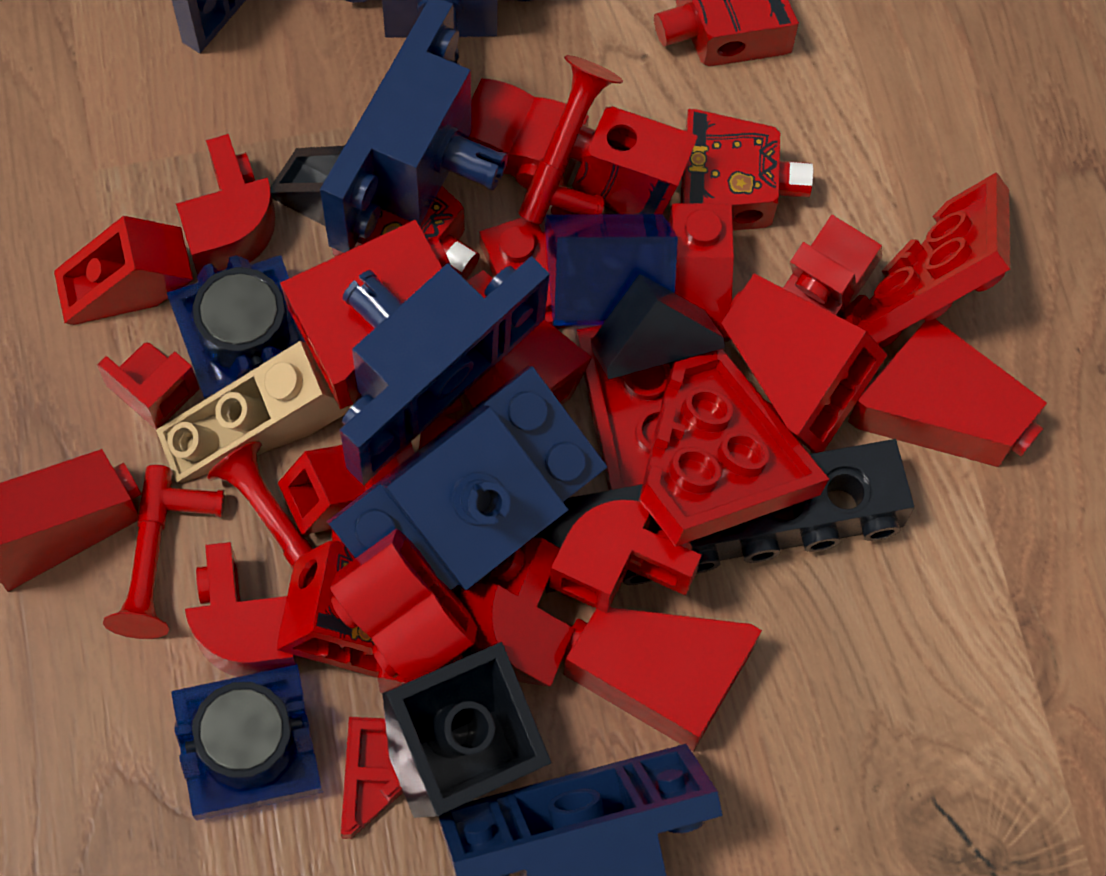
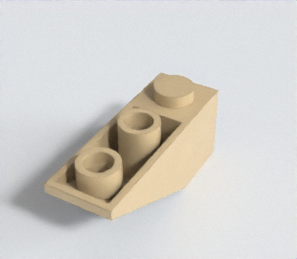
M299 341L156 429L169 466L173 471L176 483L182 484L208 474L223 458L248 443L254 441L262 443L261 449L257 453L259 455L310 436L345 415L352 405L340 410L305 342Z

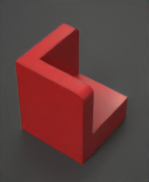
M148 342L142 344L120 366L107 356L97 364L105 385L155 429L160 428L200 389L192 365L175 351L167 358Z

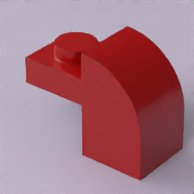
M229 134L206 140L220 191L176 203L199 280L209 278L223 270L243 267L255 260L269 244L275 228V209L268 177L255 181L247 153L235 155Z
M831 214L812 245L810 246L802 242L790 261L792 275L783 288L841 317L844 314V310L856 298L882 259V245Z
M409 443L363 485L346 468L342 445L305 451L278 481V485L301 535L332 530L326 521L415 452L412 443Z
M610 501L592 508L583 514L572 526L551 567L549 587L607 613L628 570L686 596L697 573L702 555L692 551L693 547L689 542L675 547L663 530L658 531L657 534L648 531L651 514L640 501Z
M533 537L491 570L487 584L475 583L467 590L462 588L459 600L478 626L475 642L469 647L472 654L502 642L518 682L551 687L574 628L537 607L550 577L551 567L560 551L559 547L544 538Z
M231 542L205 545L207 566L196 567V579L200 604L210 605L185 608L189 627L203 655L215 667L235 677L259 679L298 674L297 656L277 650V640L287 596L241 601L238 564Z

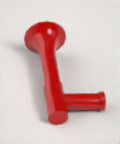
M572 55L564 57L571 65L573 73L572 88L567 104L545 156L538 164L518 211V214L524 219L538 224L543 223L550 206L586 216L587 219L592 221L598 220L604 209L603 196L597 194L590 195L561 186L559 183L565 172L564 166L595 98L605 87L612 83L621 84L623 80L614 72L594 62Z
M254 441L238 448L223 458L211 469L207 478L210 481L218 479L227 481L245 496L284 552V557L293 568L300 556L313 549L308 541L301 537L261 477L257 464V453L261 449L262 443Z
M149 465L146 467L137 522L139 530L131 583L122 608L117 613L110 614L104 618L103 625L106 629L121 636L137 639H154L168 634L170 627L166 622L157 617L154 606V584L162 530L165 529L167 511L212 514L215 517H222L225 502L224 490L205 491L171 488L172 469L164 465Z

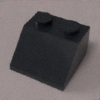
M502 642L491 645L382 693L389 758L414 818L437 817L552 763Z

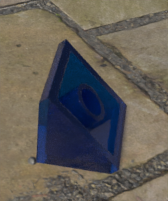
M663 214L545 216L553 326L603 325L639 274L675 293L678 236Z

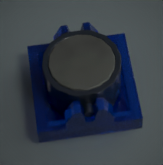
M235 255L229 257L228 267L222 271H218L212 263L204 265L198 274L197 283L167 292L204 400L297 342H305L288 310L280 282L289 279L281 255L250 265L249 260Z
M298 664L171 691L176 717L174 730L181 751L179 759L187 781L192 816L195 821L323 793Z

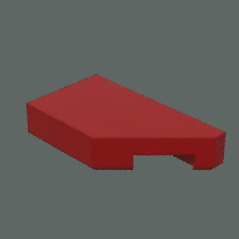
M349 717L341 823L342 839H352L403 793L389 758L385 718Z

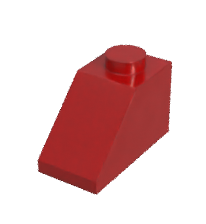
M672 203L667 230L668 290L705 310L724 337V341H729L730 336L721 322L729 312L732 302L734 263L732 204Z
M124 215L54 270L64 323L72 325L156 307L193 280L181 227Z

